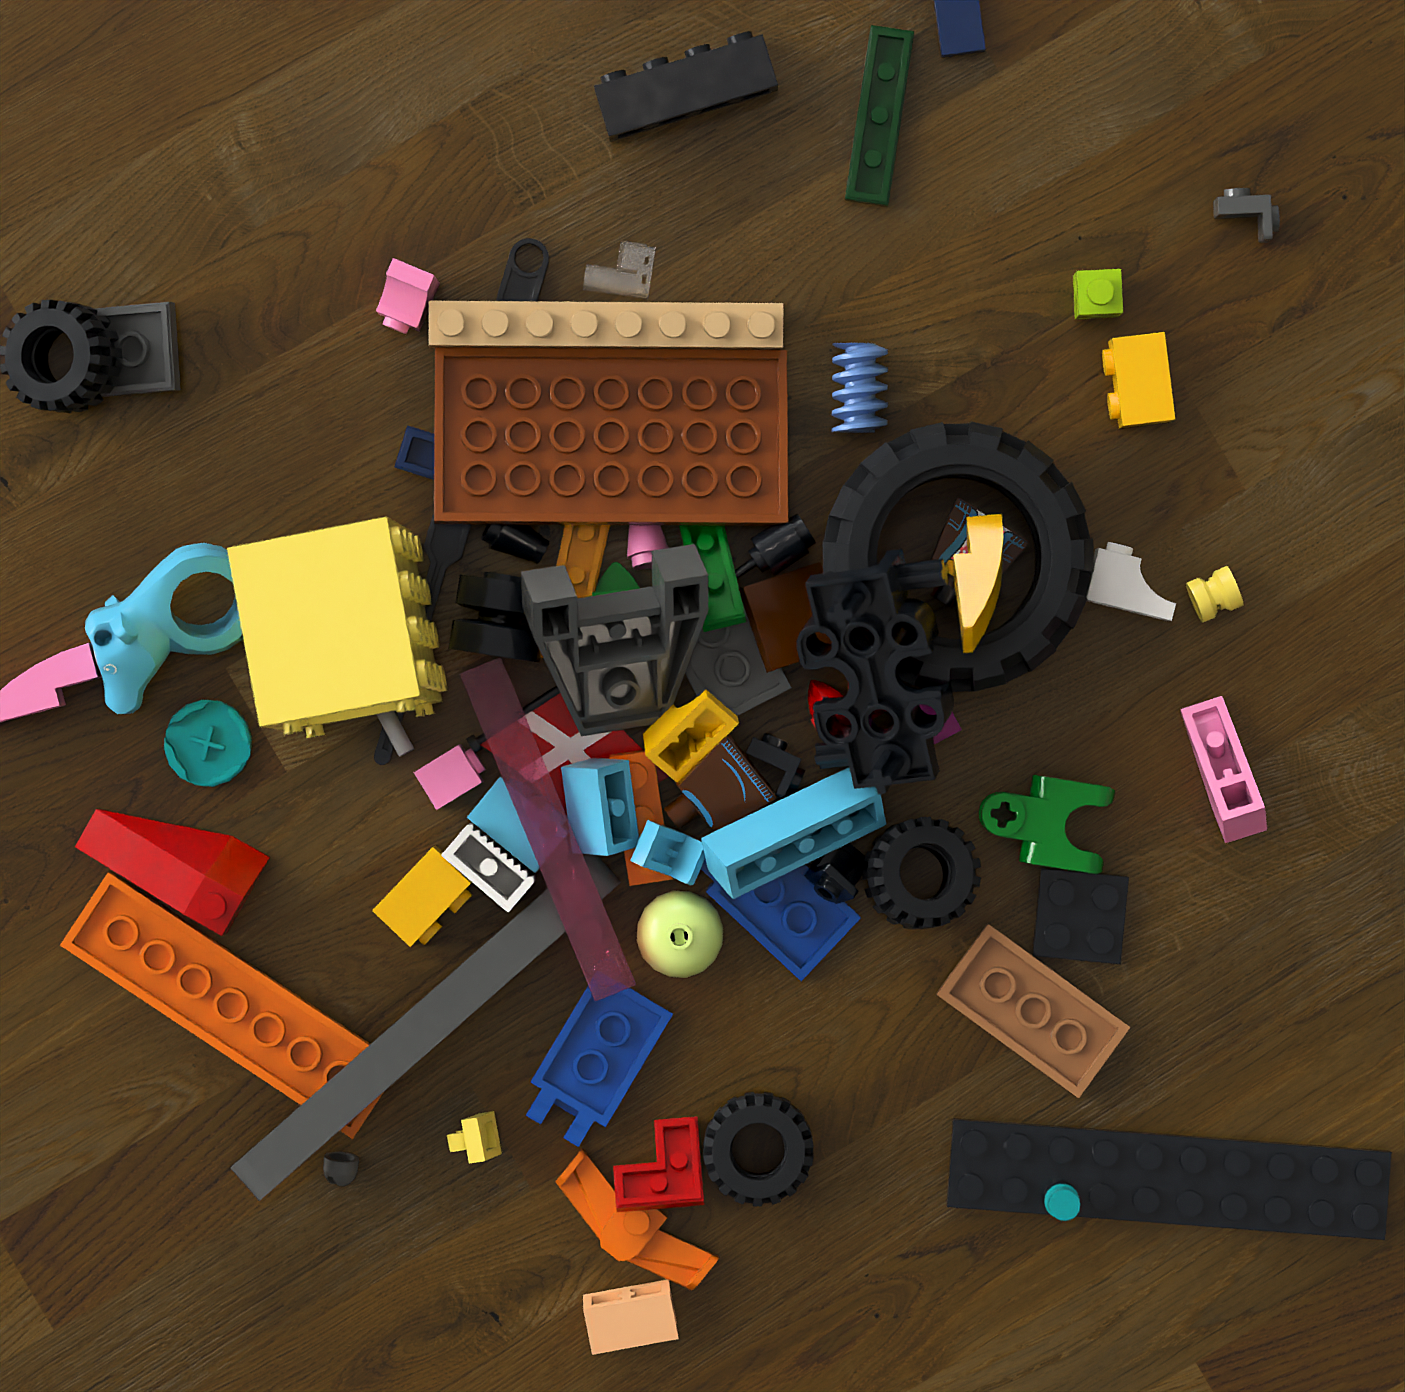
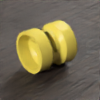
M1228 566L1214 571L1212 577L1208 578L1206 582L1201 578H1196L1186 583L1189 597L1202 623L1215 618L1219 608L1220 610L1227 609L1232 611L1244 606L1241 593Z

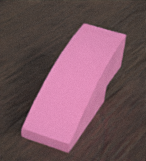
M92 643L60 652L34 665L10 681L0 690V723L65 706L61 688L102 678L95 659Z

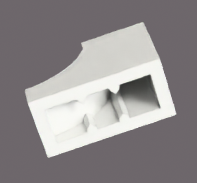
M1108 542L1106 549H1095L1093 556L1094 572H1091L1086 594L1088 602L1164 621H1172L1176 603L1158 596L1147 585L1140 570L1142 558L1132 556L1133 548Z

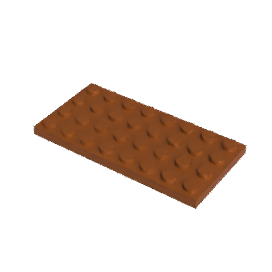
M435 347L434 524L772 526L788 523L787 350Z

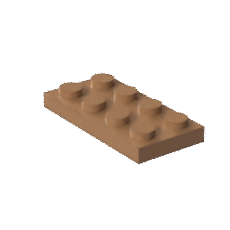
M988 923L936 993L937 996L1077 1098H1080L1131 1028Z

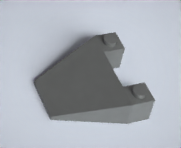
M695 544L651 551L652 587L577 598L565 565L521 572L522 607L537 646L581 736L652 725L674 704L708 613V574Z

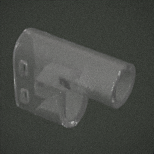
M621 240L617 268L586 264L583 290L648 299L655 247H648L644 243ZM645 259H649L648 264H645ZM643 278H646V284H642Z

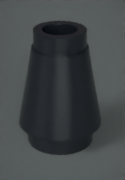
M487 524L481 540L489 543V549L532 561L536 564L541 561L550 542L529 525Z

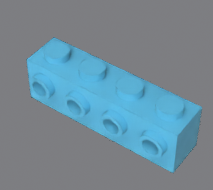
M848 767L706 835L701 840L708 871L730 897L735 899L885 826L886 820L881 794H877L876 787L854 789Z

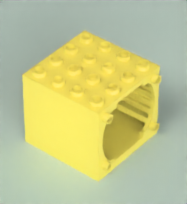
M388 517L227 548L260 727L283 730L284 735L302 732L305 728L306 738L325 735L323 725L385 712L397 711V713L406 712L407 709V711L415 710L416 717L435 714L432 704L443 702L441 692L447 691V681L443 665L438 666L435 663L433 653L434 648H439V638L435 622H430L426 616L425 605L431 604V595L427 579H422L418 572L417 562L423 561L422 546L418 535L414 536L410 529Z

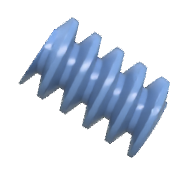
M833 343V346L845 350V353L833 357L832 363L845 368V371L832 375V380L844 385L845 388L832 393L833 399L844 403V406L832 410L833 417L844 421V424L833 427L832 432L872 433L875 432V429L888 425V420L875 415L876 411L888 407V402L875 398V394L888 389L887 384L875 380V376L888 372V367L876 363L877 358L888 354V349L872 343Z

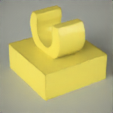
M494 1111L478 1113L461 1120L463 1130L447 1135L450 1152L467 1150L469 1163L487 1161L502 1154Z

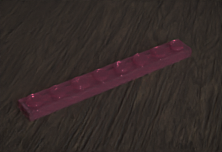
M497 658L461 673V679L595 1002L636 985L502 658Z

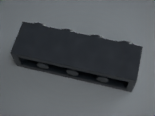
M751 31L739 33L727 38L728 45L711 50L710 44H704L686 50L684 52L686 58L669 63L668 57H661L642 64L644 71L627 75L626 70H619L601 76L602 83L595 85L594 89L610 142L778 91V83L763 34L753 37Z

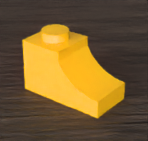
M705 690L690 703L677 708L675 705H672L643 733L645 756L674 781L678 782L739 724L738 716L708 690Z

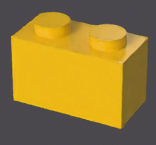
M1165 332L1118 337L1109 340V349L1102 350L1105 376H1113L1114 393H1108L1107 395L1110 419H1118L1119 428L1174 421L1175 412Z
M436 845L425 854L372 910L409 947L417 940L425 945L442 928L436 920L448 908L455 914L472 896L467 888L473 882L442 857L443 852Z

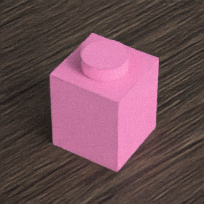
M460 744L413 773L436 810L484 782L480 773L486 769L472 748L465 751Z

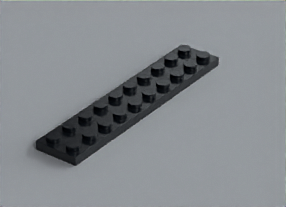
M953 1118L946 1205L953 1208L1050 1215L1044 1203L1047 1191L1056 1184H1068L1077 1191L1080 1198V1210L1075 1217L1385 1240L1392 1152L1388 1150Z

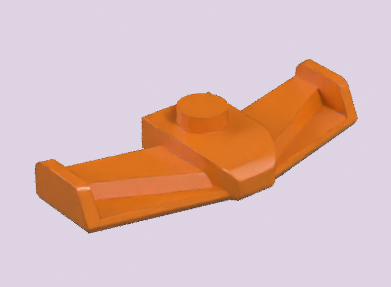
M581 1148L555 1181L599 1238L601 1248L618 1261H628L687 1289L693 1290L700 1284L719 1259V1256L714 1253H710L660 1230L659 1228L668 1218V1215L660 1209L617 1212L614 1188L583 1148Z

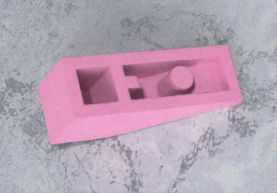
M1220 696L1180 709L1203 783L1225 844L1266 831L1265 806L1223 697Z

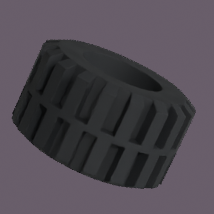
M41 300V304L32 303L26 306V314L17 313L11 319L15 326L13 328L6 327L2 335L8 339L6 346H0V355L5 356V363L0 364L1 374L10 376V379L5 383L10 391H18L16 398L23 403L31 404V407L39 410L71 413V411L88 410V405L97 406L103 401L101 393H111L115 385L110 380L112 376L119 377L121 368L115 367L116 358H122V349L115 348L114 342L118 341L119 337L115 330L107 329L111 322L105 316L97 315L98 311L92 307L60 300ZM65 332L73 345L74 358L69 372L57 381L51 374L48 366V352L53 341Z
M920 817L892 825L885 830L883 835L876 837L872 842L874 845L872 851H868L864 861L868 862V867L862 870V880L868 879L869 888L864 890L867 898L873 897L876 902L872 907L878 914H886L888 916L886 920L893 925L901 924L906 929L922 930L948 924L951 922L950 920L959 918L966 912L965 906L972 904L977 896L973 894V890L975 887L980 886L981 877L976 876V868H980L981 864L979 858L973 859L971 851L976 848L972 841H964L962 836L965 833L960 828L949 827V822L943 819L931 820V817ZM913 848H924L936 856L942 867L943 879L941 887L936 895L930 899L921 900L912 896L905 889L901 881V862L906 853Z
M753 1091L747 1092L744 1096L738 1098L736 1096L727 1101L726 1105L722 1108L719 1107L714 1113V1117L708 1123L706 1129L703 1156L709 1177L712 1182L718 1185L719 1190L725 1196L730 1195L734 1198L735 1202L743 1205L744 1202L752 1203L753 1206L763 1207L762 1204L771 1202L774 1205L781 1202V1199L785 1196H792L797 1192V1187L801 1183L804 1184L808 1177L810 1166L813 1163L814 1146L809 1125L798 1108L796 1109L790 1104V1101L783 1097L773 1096V1093L754 1094ZM754 1123H763L775 1128L782 1136L785 1145L784 1156L780 1164L775 1169L762 1174L743 1170L736 1163L732 1153V1144L736 1134L743 1127Z

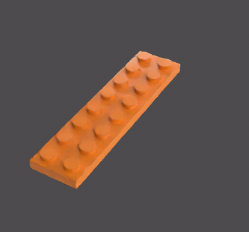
M111 871L106 874L60 944L61 947L300 1105L307 1101L370 1045L369 1042ZM383 1093L340 1131L353 1139Z

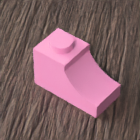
M393 258L386 273L385 287L376 312L385 317L383 325L407 335L409 328L420 331L429 310V301H433L440 283L433 274Z

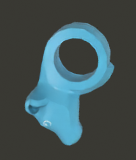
M198 543L177 548L162 560L124 601L120 602L112 595L105 601V607L97 608L90 612L85 620V631L92 643L95 659L103 679L105 703L112 711L117 714L134 713L140 708L146 685L157 673L171 651L184 654L212 655L228 650L243 640L236 595L233 605L226 615L210 624L195 625L186 623L176 617L170 608L173 592L181 581L192 574L201 572L217 573L233 583L228 552L224 547L208 543Z

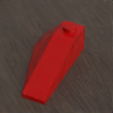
M102 809L95 810L75 845V848L221 936L227 934L271 858L232 835L164 823Z

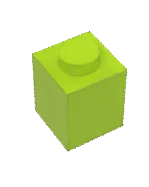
M1121 269L1075 272L1073 275L1075 319L1114 318L1123 314Z

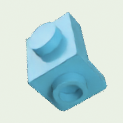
M647 820L630 861L642 867L669 875L685 884L693 885L705 860V854L701 841L678 830Z

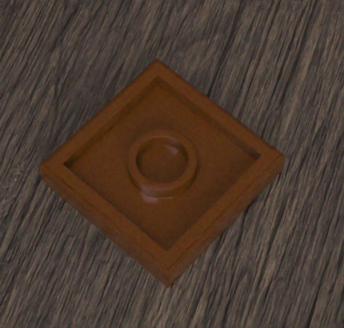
M821 562L739 589L766 672L800 662L797 652V638L809 618L813 615L805 583L811 575L823 574ZM815 632L822 642L832 643L826 634Z

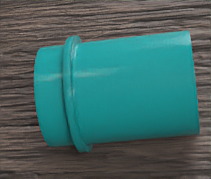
M1056 1184L1047 1191L1044 1203L1050 1215L1058 1220L1068 1221L1078 1214L1080 1198L1072 1186Z

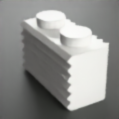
M474 823L466 825L441 855L507 912L515 906L536 881V874L529 875V869H523L522 863H516V857L510 858L509 852H503V847L496 846V841L490 840L489 835H483V831L476 829Z

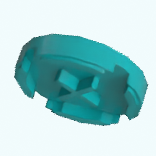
M200 700L185 705L172 717L166 730L164 751L169 765L180 778L195 785L214 787L231 781L244 770L251 756L252 735L247 721L236 708L222 701Z

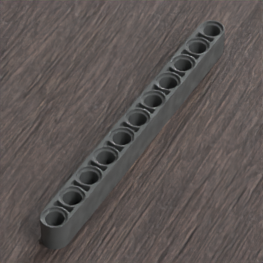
M586 854L248 1151L230 1169L260 1201L607 896L621 881L598 855Z

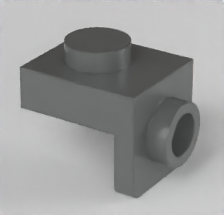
M1250 188L1225 189L1224 197H1217L1213 201L1214 219L1258 217L1259 243H1268L1273 238V232H1279L1278 205L1271 206V195H1251Z

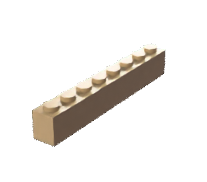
M429 301V348L781 350L783 348V303Z

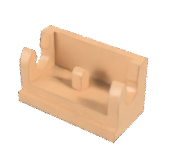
M668 1279L583 1295V1311L592 1355L679 1339L676 1314Z

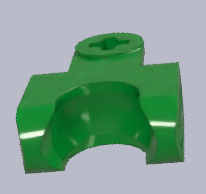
M1032 775L1029 796L1008 792H994L983 799L978 809V815L981 825L988 832L1000 837L1022 840L1019 855L1020 862L1098 874L1103 872V859L1096 853L1080 850L1073 846L1066 837L1065 824L1070 813L1084 805L1098 807L1110 805L1114 801L1116 791L1102 785ZM1001 802H1006V809L1013 812L1012 819H1005L1002 826H997L998 820L991 817L992 808L999 809Z

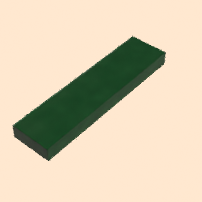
M875 25L870 27L845 194L846 201L888 207L914 31Z

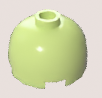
M673 890L657 896L644 908L637 923L636 941L643 959L655 971L668 977L687 978L703 972L716 960L723 943V925L718 911L706 898L690 891ZM684 931L687 932V934H688L687 938H688V939H685ZM672 933H674L675 941L671 939Z

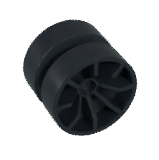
M485 572L484 578L460 574L455 603L461 607L479 612L477 619H456L452 621L448 649L540 663L541 652L531 629L521 626L522 618H526L522 607L521 577Z

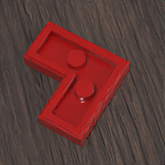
M697 1116L654 1120L657 1162L613 1166L617 1212L705 1205Z

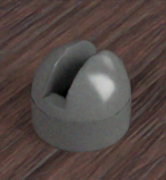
M328 1152L324 1155V1176L330 1184L344 1187L355 1180L359 1166V1157L357 1155L347 1152Z

